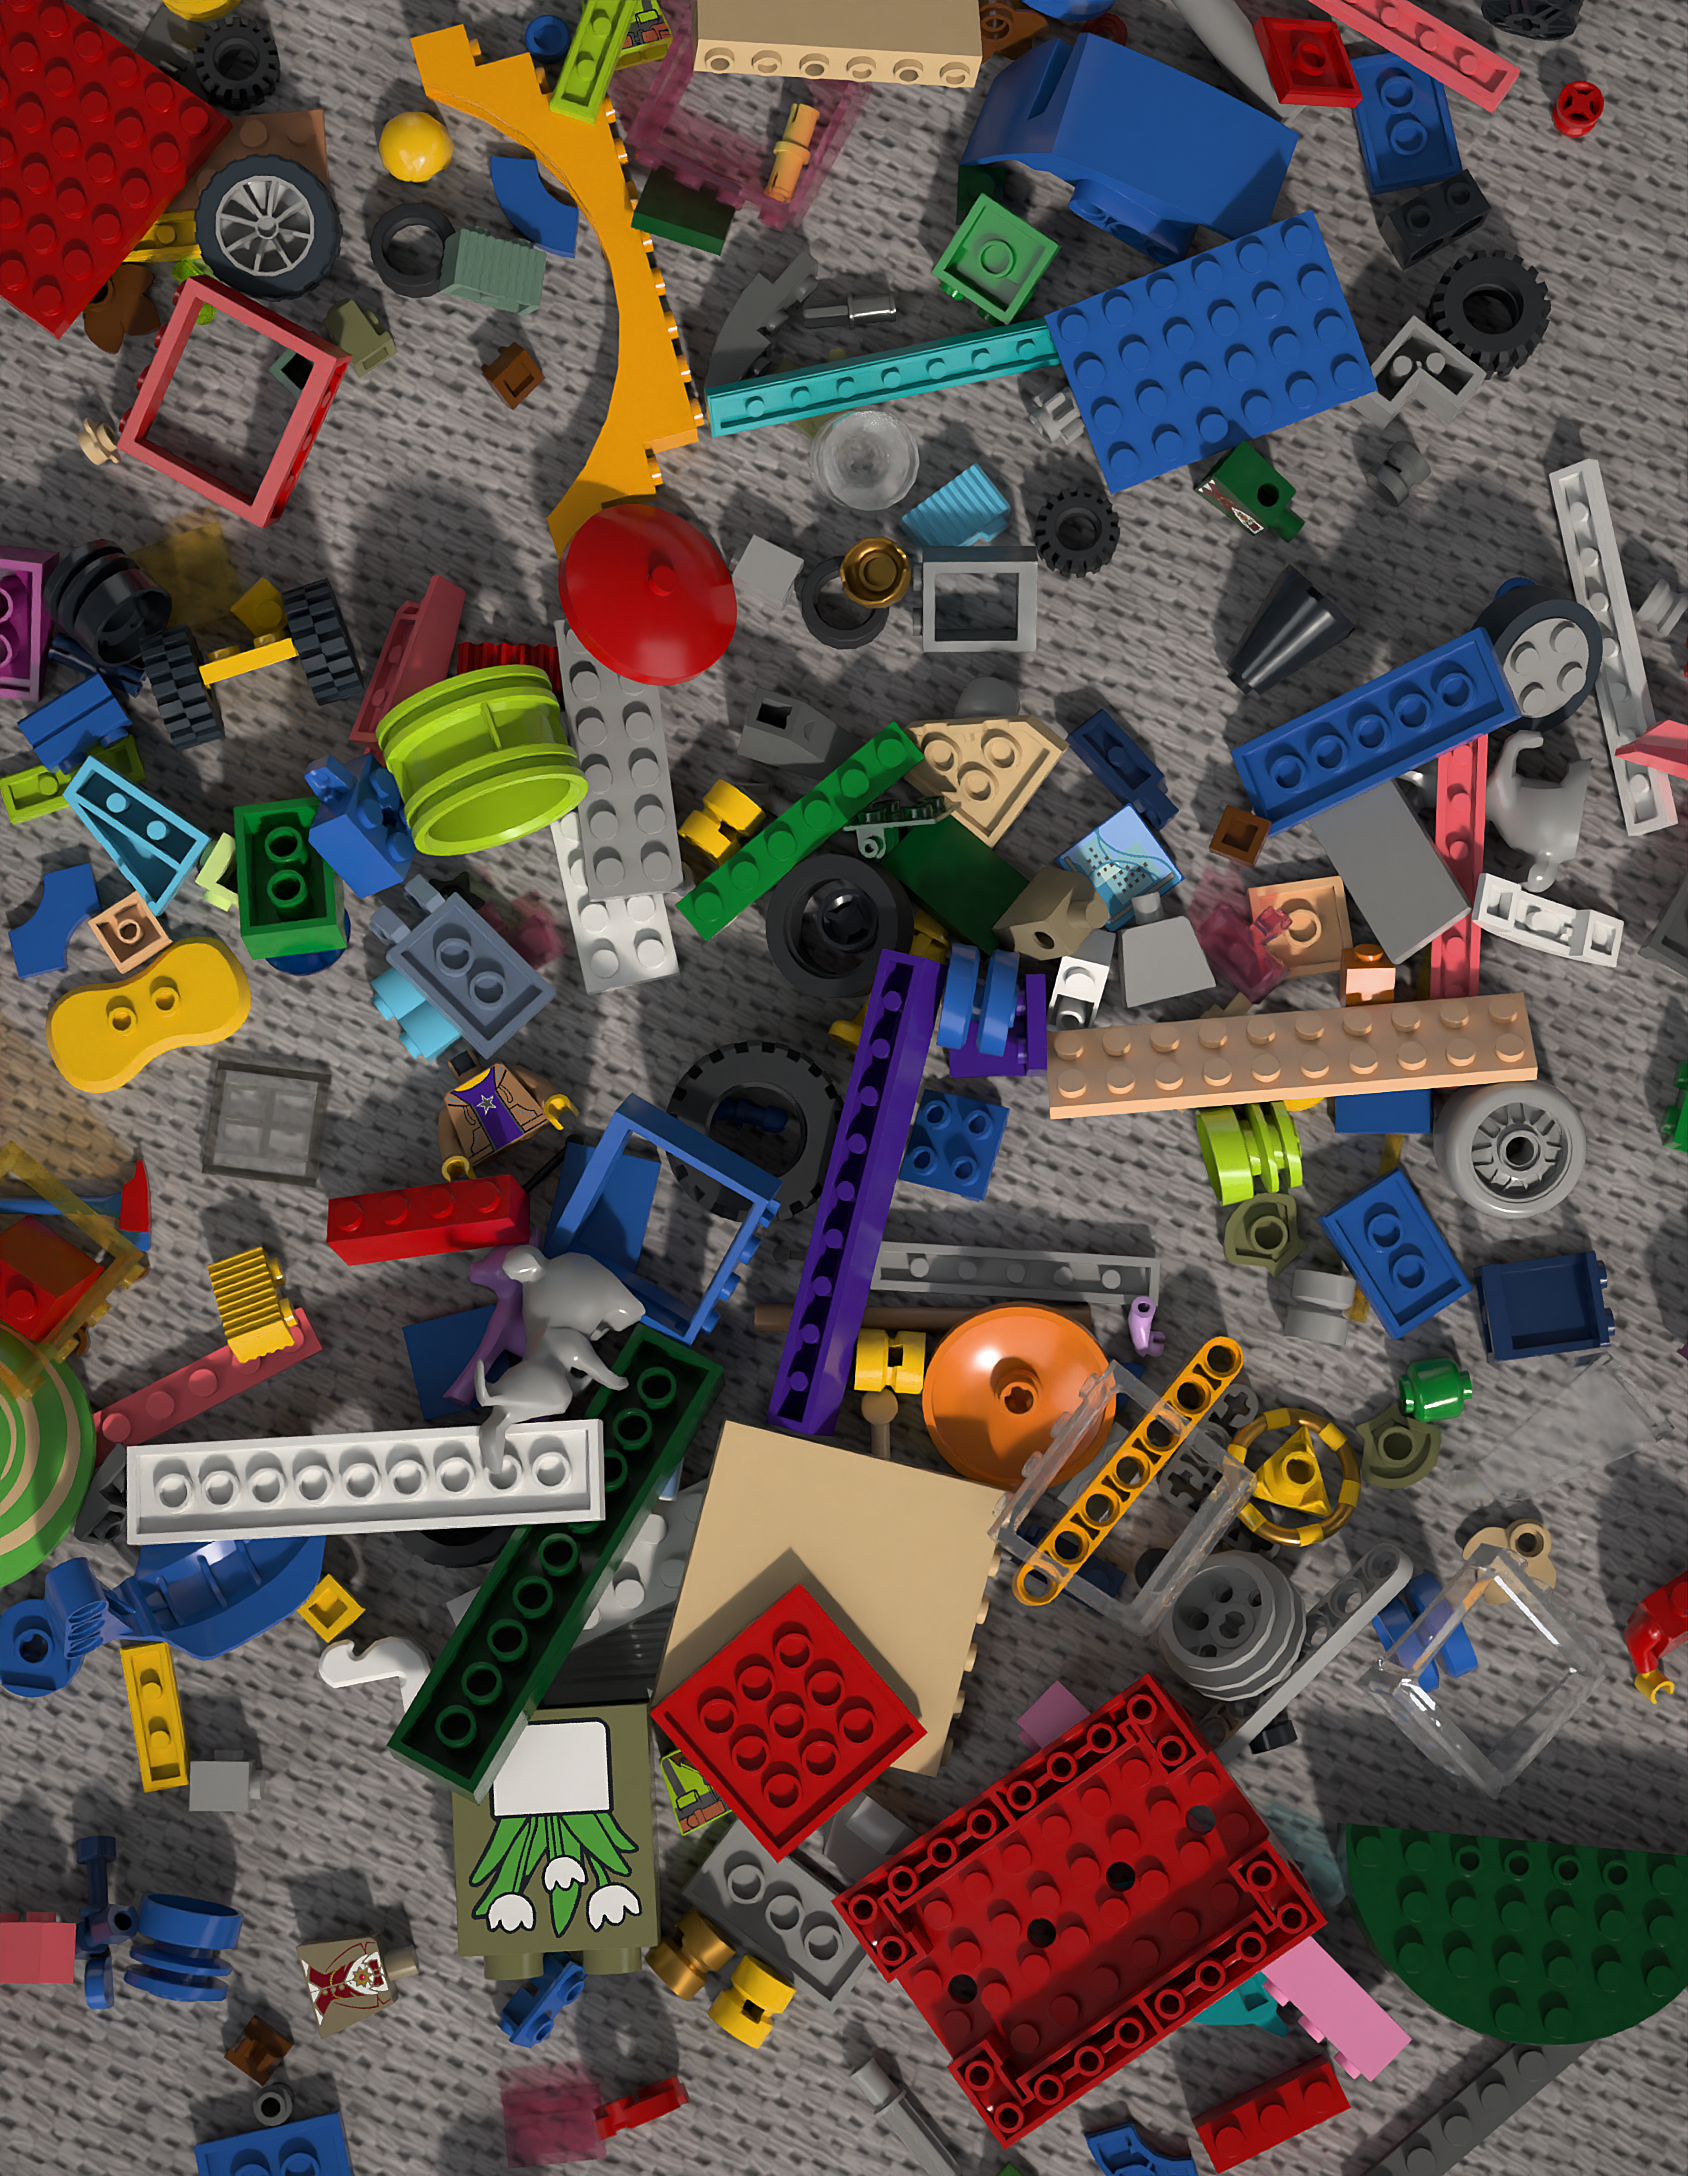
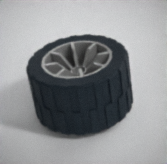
M251 154L246 155V158L235 159L227 163L225 168L215 172L206 188L202 189L198 198L200 199L197 210L195 209L194 221L196 222V232L194 234L204 263L212 269V274L220 282L253 299L281 302L280 300H293L302 297L301 295L308 291L312 292L320 286L319 283L325 277L330 275L342 248L340 243L341 237H343V225L339 217L341 213L337 203L331 197L332 193L315 174L292 159H284L280 155Z

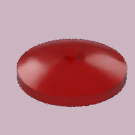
M622 504L612 506L590 517L572 535L563 550L558 569V590L564 614L582 645L593 657L613 672L632 681L647 685H677L700 676L728 648L737 621V601L733 582L725 563L712 544L696 528L682 518L649 505Z

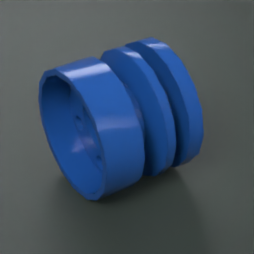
M162 1893L142 1895L138 1910V1931L154 1938L155 1942L154 1944H138L130 1947V1957L144 1964L126 1966L124 1981L135 1988L148 1991L154 1996L174 2001L196 2002L222 2001L226 1999L228 1985L226 1982L216 1978V1976L230 1975L233 1966L230 1962L213 1955V1950H226L237 1947L244 1914L235 1908L186 1896Z

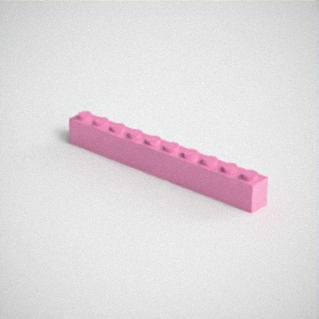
M1057 1680L1016 1721L1022 1727V1730L1016 1736L1035 1754L1091 1713ZM1188 1812L1187 1819L1190 1826L1196 1831L1206 1832L1207 1830ZM1311 1936L1261 1970L1268 1978L1262 1986L1280 2005L1284 2006L1290 2000L1304 2014L1298 2020V2023L1318 2043L1326 2037L1339 2050L1333 2058L1354 2080L1362 2073L1372 2082L1412 2040L1396 2021Z

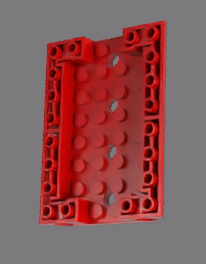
M1150 1672L831 1900L887 1983L889 1984L897 1978L952 2057L947 2065V2069L1004 2150L1031 2133L1329 1922L1295 1861L1184 1707ZM1196 1805H1204L1210 1808L1215 1816L1214 1827L1206 1832L1194 1830L1187 1819L1190 1808ZM1116 1862L1129 1864L1135 1872L1134 1884L1128 1888H1119L1113 1885L1108 1877L1110 1865ZM1038 1918L1049 1920L1056 1929L1055 1940L1049 1944L1037 1943L1030 1935V1923ZM959 1974H965L973 1978L977 1985L976 1996L970 2000L958 1998L951 1988L952 1978Z

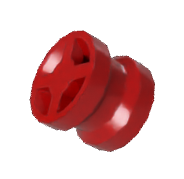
M1574 81L1567 84L1561 90L1552 109V121L1555 128L1561 134L1568 137H1581L1588 134L1594 128L1604 108V98L1601 91L1594 84L1587 81ZM1573 113L1582 114L1583 118L1571 115Z

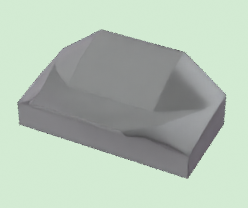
M861 1790L822 1824L824 1828L822 1854L853 1879L859 1881L922 1834L866 1791Z

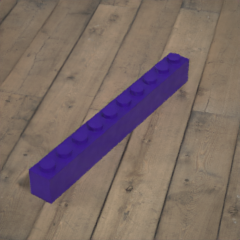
M882 948L765 1423L806 1435L834 1436L949 969L947 965L927 958Z

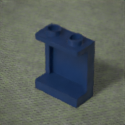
M1595 1250L1506 1264L1483 1265L1473 1268L1488 1363L1610 1346L1609 1336L1615 1335V1322L1611 1308H1604L1602 1289L1607 1288V1272L1603 1260H1597Z

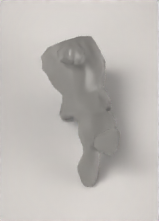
M1519 730L1506 738L1494 768L1487 769L1485 817L1494 823L1499 834L1507 844L1526 858L1524 865L1516 870V883L1522 885L1521 887L1527 892H1542L1553 884L1560 863L1575 860L1592 758L1569 763L1566 776L1559 784L1521 776L1516 773V758L1519 751L1523 748L1542 746L1544 738L1540 732ZM1438 758L1398 777L1415 784L1405 793V796L1417 815L1422 809L1437 808Z
M529 1244L514 1247L505 1255L501 1266L505 1274L510 1279H516L522 1283V1315L525 1324L523 1362L509 1368L496 1383L492 1384L485 1380L484 1363L479 1357L477 1358L473 1373L477 1401L481 1406L494 1405L491 1416L479 1428V1447L484 1463L495 1475L502 1473L505 1432L511 1424L535 1417L564 1413L572 1401V1397H581L597 1381L615 1390L625 1389L629 1385L626 1377H619L608 1370L596 1355L590 1341H596L609 1334L612 1330L622 1331L639 1321L641 1316L646 1313L643 1304L610 1270L590 1255L568 1252L549 1260L544 1257L540 1250ZM574 1367L585 1371L587 1374L581 1378H576L570 1373V1370Z

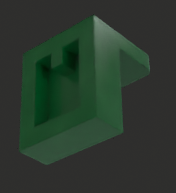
M958 167L956 225H962L982 192H986L1003 204L1005 168Z

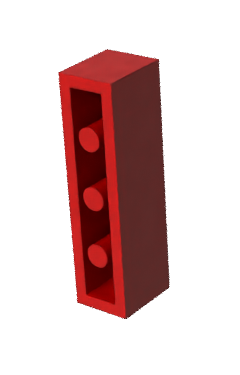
M511 1174L333 1198L328 1201L326 1243L348 1266L529 1242L530 1197Z

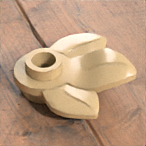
M1522 1518L1515 1520L1506 1529L1486 1527L1471 1537L1464 1546L1462 1558L1472 1564L1484 1567L1481 1574V1589L1483 1597L1489 1605L1508 1602L1523 1590L1531 1599L1543 1604L1555 1587L1556 1570L1548 1557L1551 1550V1536L1547 1528L1535 1519ZM1524 1533H1529L1534 1538V1547L1528 1552L1522 1551L1518 1546V1538Z

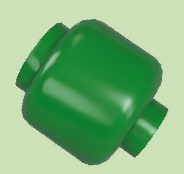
M1448 1356L1412 1361L1407 1366L1405 1374L1399 1375L1398 1378L1400 1399L1404 1412H1411L1414 1418L1422 1423L1457 1418L1463 1412L1464 1400L1472 1399V1384L1469 1372L1467 1370L1459 1371L1457 1363Z

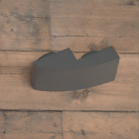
M118 1442L91 1482L73 1535L79 1541L104 1547L106 1543L114 1540L123 1531L124 1522L127 1520V1502L123 1497L127 1494V1446L129 1445Z

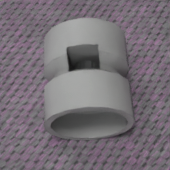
M1294 1270L1290 1297L1298 1303V1306L1289 1310L1283 1337L1326 1346L1345 1347L1349 1325L1347 1319L1341 1314L1343 1310L1352 1307L1356 1280L1324 1272Z

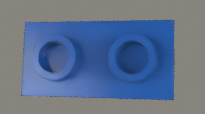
M546 1952L543 1957L544 1975L528 1978L540 1989L534 1996L529 1990L521 1986L499 2013L502 2019L498 2022L497 2026L507 2035L511 2036L509 2039L511 2043L531 2049L534 2044L542 2042L554 2027L553 2019L562 2007L572 2003L581 1994L585 1985L583 1980L588 1974L583 1973V1965L571 1961L573 1956L569 1952Z

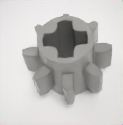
M1049 385L1033 398L1035 402L1032 405L1036 411L1029 418L1036 431L1046 442L1051 444L1060 437L1067 446L1084 432L1083 428L1085 425L1081 421L1082 416L1071 388L1065 387L1057 393L1054 387Z

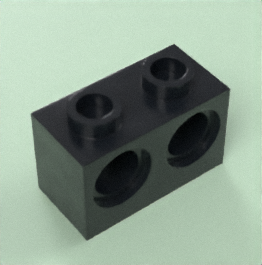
M1465 169L1387 213L1379 233L1404 271L1481 227L1491 206L1469 170Z

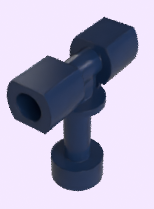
M90 1836L76 1841L77 1863L87 1865L89 1905L79 1909V1916L84 1918V1922L76 1924L74 1960H89L105 1952L108 1944H120L134 1937L138 1931L139 1918L134 1906H118L116 1904H109L107 1863L116 1860V1839L112 1836Z

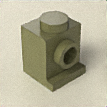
M345 298L340 300L328 310V316L322 319L327 334L334 344L353 355L349 365L359 378L397 353L391 336L387 331L384 332L383 327L372 311L368 308L361 312L353 299Z

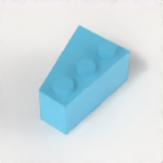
M89 755L62 794L99 844H102L115 861L122 874L138 891L155 917L161 916L200 861L208 844L215 839L210 833L97 756Z

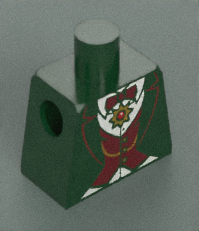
M1244 440L1224 453L1194 489L1196 493L1252 536L1257 535L1266 528H1270L1286 543H1289L1306 522L1287 506L1296 494L1295 488Z

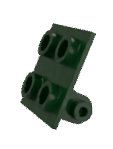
M945 796L917 799V805L900 807V800L897 799L872 803V809L859 811L858 818L843 826L844 831L856 830L860 854L867 860L875 861L892 851L906 837L908 833L907 826L936 824L960 808L962 804L961 802L946 803Z

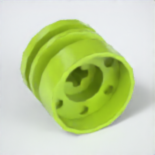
M1283 1100L1262 1102L1264 1114L1258 1102L1245 1103L1244 1120L1238 1121L1230 1105L1208 1106L1195 1111L1202 1155L1213 1192L1220 1206L1252 1199L1254 1192L1253 1176L1256 1175L1260 1176L1269 1194L1279 1191L1278 1170L1288 1189L1302 1185V1151L1292 1115L1287 1111Z

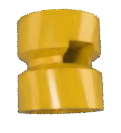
M718 779L702 799L705 808L702 811L693 810L677 831L693 848L716 865L721 866L742 849L739 841L741 837H751L765 820L766 814L737 788L722 779Z
M860 1328L857 1342L854 1390L881 1392L886 1385H891L895 1393L922 1394L926 1333L899 1331L894 1338H891L885 1330ZM888 1356L902 1358V1365L887 1367Z
M745 1953L730 1976L733 1984L732 1988L720 1991L708 2009L707 2014L728 2033L745 2044L759 2049L774 2026L771 2018L772 2014L783 2013L796 1993L797 1988L774 1969L759 1959ZM747 1999L755 2003L751 2010L744 2007Z

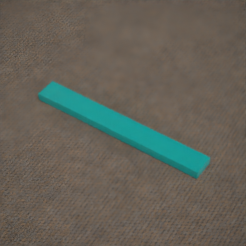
M1039 318L704 388L708 428L712 438L1061 365L1062 363L1045 318Z

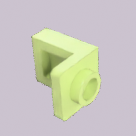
M223 832L219 841L212 840L204 850L200 859V864L203 868L195 882L206 890L202 897L203 899L227 912L231 905L239 908V897L236 893L225 888L237 867L235 838Z

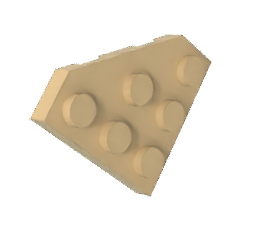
M1033 714L912 721L903 729V732L925 758L903 778L926 797L945 796L946 803L961 802L962 806L952 812L951 815L992 849L1005 835L1070 744Z

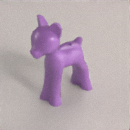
M537 1228L530 1230L529 1242L496 1246L482 1261L470 1264V1281L491 1288L499 1299L496 1310L488 1322L480 1346L457 1380L443 1395L444 1399L458 1406H470L476 1393L473 1373L478 1357L483 1360L484 1374L486 1376L504 1349L516 1355L524 1356L525 1324L522 1315V1283L516 1279H510L501 1266L506 1253L519 1245L529 1244L540 1251L542 1250L543 1238ZM556 1414L531 1418L528 1423L553 1422Z

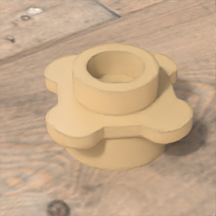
M89 417L84 419L83 425L85 429L78 432L77 437L86 456L96 465H100L108 459H111L116 464L120 462L121 457L116 447L119 438L113 428L106 422H93Z

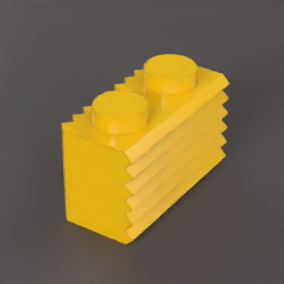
M261 1245L207 1265L227 1342L240 1363H246L249 1359H256L258 1356H265L267 1353H274L276 1349H284L285 1346H292L295 1343L291 1327L298 1324V1318L290 1298L283 1299L279 1286L287 1284V1280L278 1257L270 1259Z

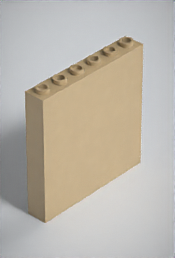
M691 0L693 71L717 74L738 73L767 77L788 76L805 77L808 79L822 78L853 80L856 82L872 81L904 85L922 84L948 86L951 88H974L983 57L978 0Z
M723 1417L650 1698L651 1707L655 1706L799 1581L928 1732L892 1763L890 1767L936 1778L939 1765L946 1767L950 1759L953 1738L947 1737L951 1718L959 1719L962 1712L965 1691L960 1690L959 1687L963 1671L971 1672L975 1662L977 1643L971 1642L976 1623L982 1625L987 1615L989 1596L983 1595L988 1576L995 1577L999 1568L1002 1553L1001 1549L996 1548L1000 1529L1007 1530L1011 1521L1014 1502L1008 1501L1009 1492L995 1485Z

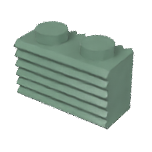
M465 226L449 236L445 241V250L443 252L444 258L442 260L443 266L441 269L440 286L438 288L439 292L523 316L540 308L547 258L545 251L533 249V243L524 239L509 238L506 241L495 239L493 236H490L491 232L488 229L479 226Z

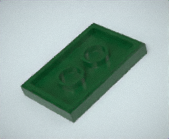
M951 814L936 824L916 825L880 863L899 880L908 898L962 944L977 946L981 954L980 959L984 963L1002 944L992 931L993 926L1030 883V881Z

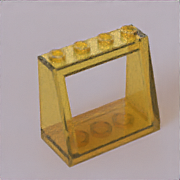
M10 1139L0 1150V1187L15 1173L116 1258L12 1376L0 1366V1393L14 1403L19 1396L27 1402L47 1380L40 1372L48 1363L54 1359L58 1364H61L80 1342L73 1335L85 1322L93 1328L110 1310L112 1305L106 1299L119 1285L126 1291L145 1270L139 1264L145 1254Z

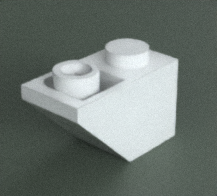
M1093 929L1074 953L1060 958L1046 1015L1048 1031L1093 1028L1110 967L1116 937L1115 933Z

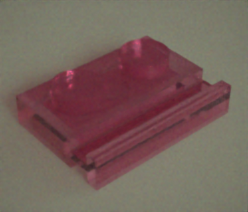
M601 2083L503 2093L502 2104L504 2107L508 2169L607 2158L606 2139L598 2140L592 2121L595 2119L592 2109L602 2105Z

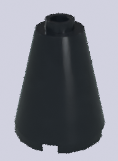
M1290 564L1279 574L1226 662L1232 668L1226 677L1246 696L1252 689L1259 695L1263 694L1348 638L1356 629L1351 621L1325 595L1323 596L1312 586L1313 584Z

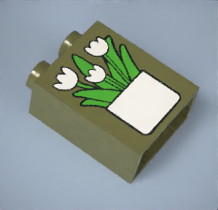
M650 1699L538 1705L480 1806L452 1791L458 1957L483 1956L485 1979L517 1980L544 1975L543 1953L581 1950L584 1974L608 1975L630 1973L642 1970L641 1947L659 1945L663 1929L653 1722L649 1714V1710L652 1708Z

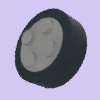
M1523 586L1497 598L1482 612L1473 624L1470 631L1478 627L1487 629L1523 717L1502 726V728L1513 733L1519 730L1540 733L1548 731L1567 720L1588 697L1600 671L1603 641L1598 622L1593 614L1583 605L1546 586Z

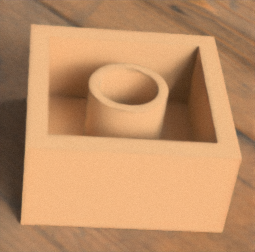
M137 890L87 922L118 971L123 975L174 943L158 917H155Z

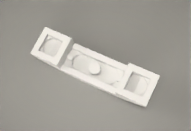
M1480 873L1471 919L1476 925L1497 936L1533 949L1578 961L1616 967L1624 921L1591 909L1576 910L1521 890L1522 885L1488 873Z

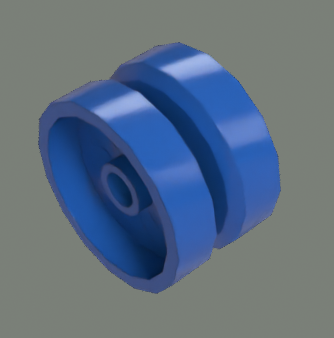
M953 942L936 1046L960 1050L966 1044L969 1023L971 1021L978 1023L975 1041L978 1053L1003 1057L1008 1028L1013 1027L1020 984H1016L1020 953L996 949L989 957L986 978L977 977L981 955L978 947Z
M1424 1572L1410 1579L1404 1587V1598L1408 1609L1396 1595L1371 1620L1394 1669L1414 1698H1419L1439 1688V1672L1434 1659L1445 1674L1455 1679L1478 1668V1661L1463 1623L1447 1595L1430 1572Z

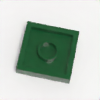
M654 163L634 210L630 227L720 256L738 210L743 191Z

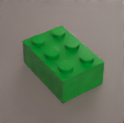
M317 796L233 807L240 933L252 960L347 948L343 879L308 842L311 825L321 804Z

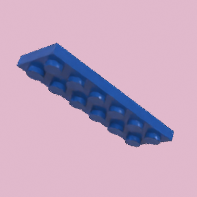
M1478 627L1231 750L1230 753L1256 816L1269 820L1272 823V828L1268 835L1269 838H1272L1519 719L1523 715L1487 629Z

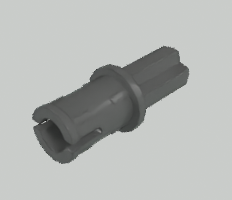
M846 292V297L805 301L802 306L803 323L807 329L849 325V329L854 330L857 324L886 321L896 322L893 292L853 297L851 292Z

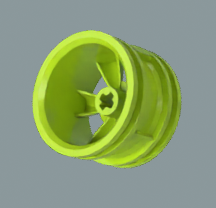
M514 664L467 672L436 683L412 695L394 707L380 721L375 736L380 749L383 751L386 767L396 780L405 805L404 816L407 825L412 829L411 835L415 847L420 852L435 856H451L500 846L550 825L573 810L584 799L589 785L584 772L580 770L581 764L576 751L567 742L558 718L560 707L556 696L552 693L549 677L544 670L535 666Z

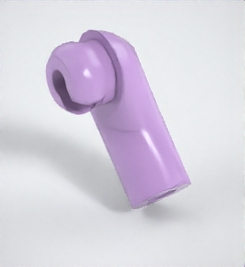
M1146 1296L1137 1297L1133 1301L1127 1321L1134 1351L1142 1357H1145V1354L1157 1358L1163 1353L1165 1335L1160 1331H1150L1156 1306L1154 1301Z

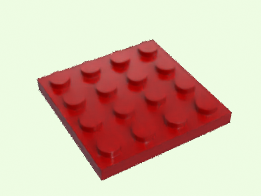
M799 1581L649 1710L651 1717L777 1863L784 1859L928 1733Z

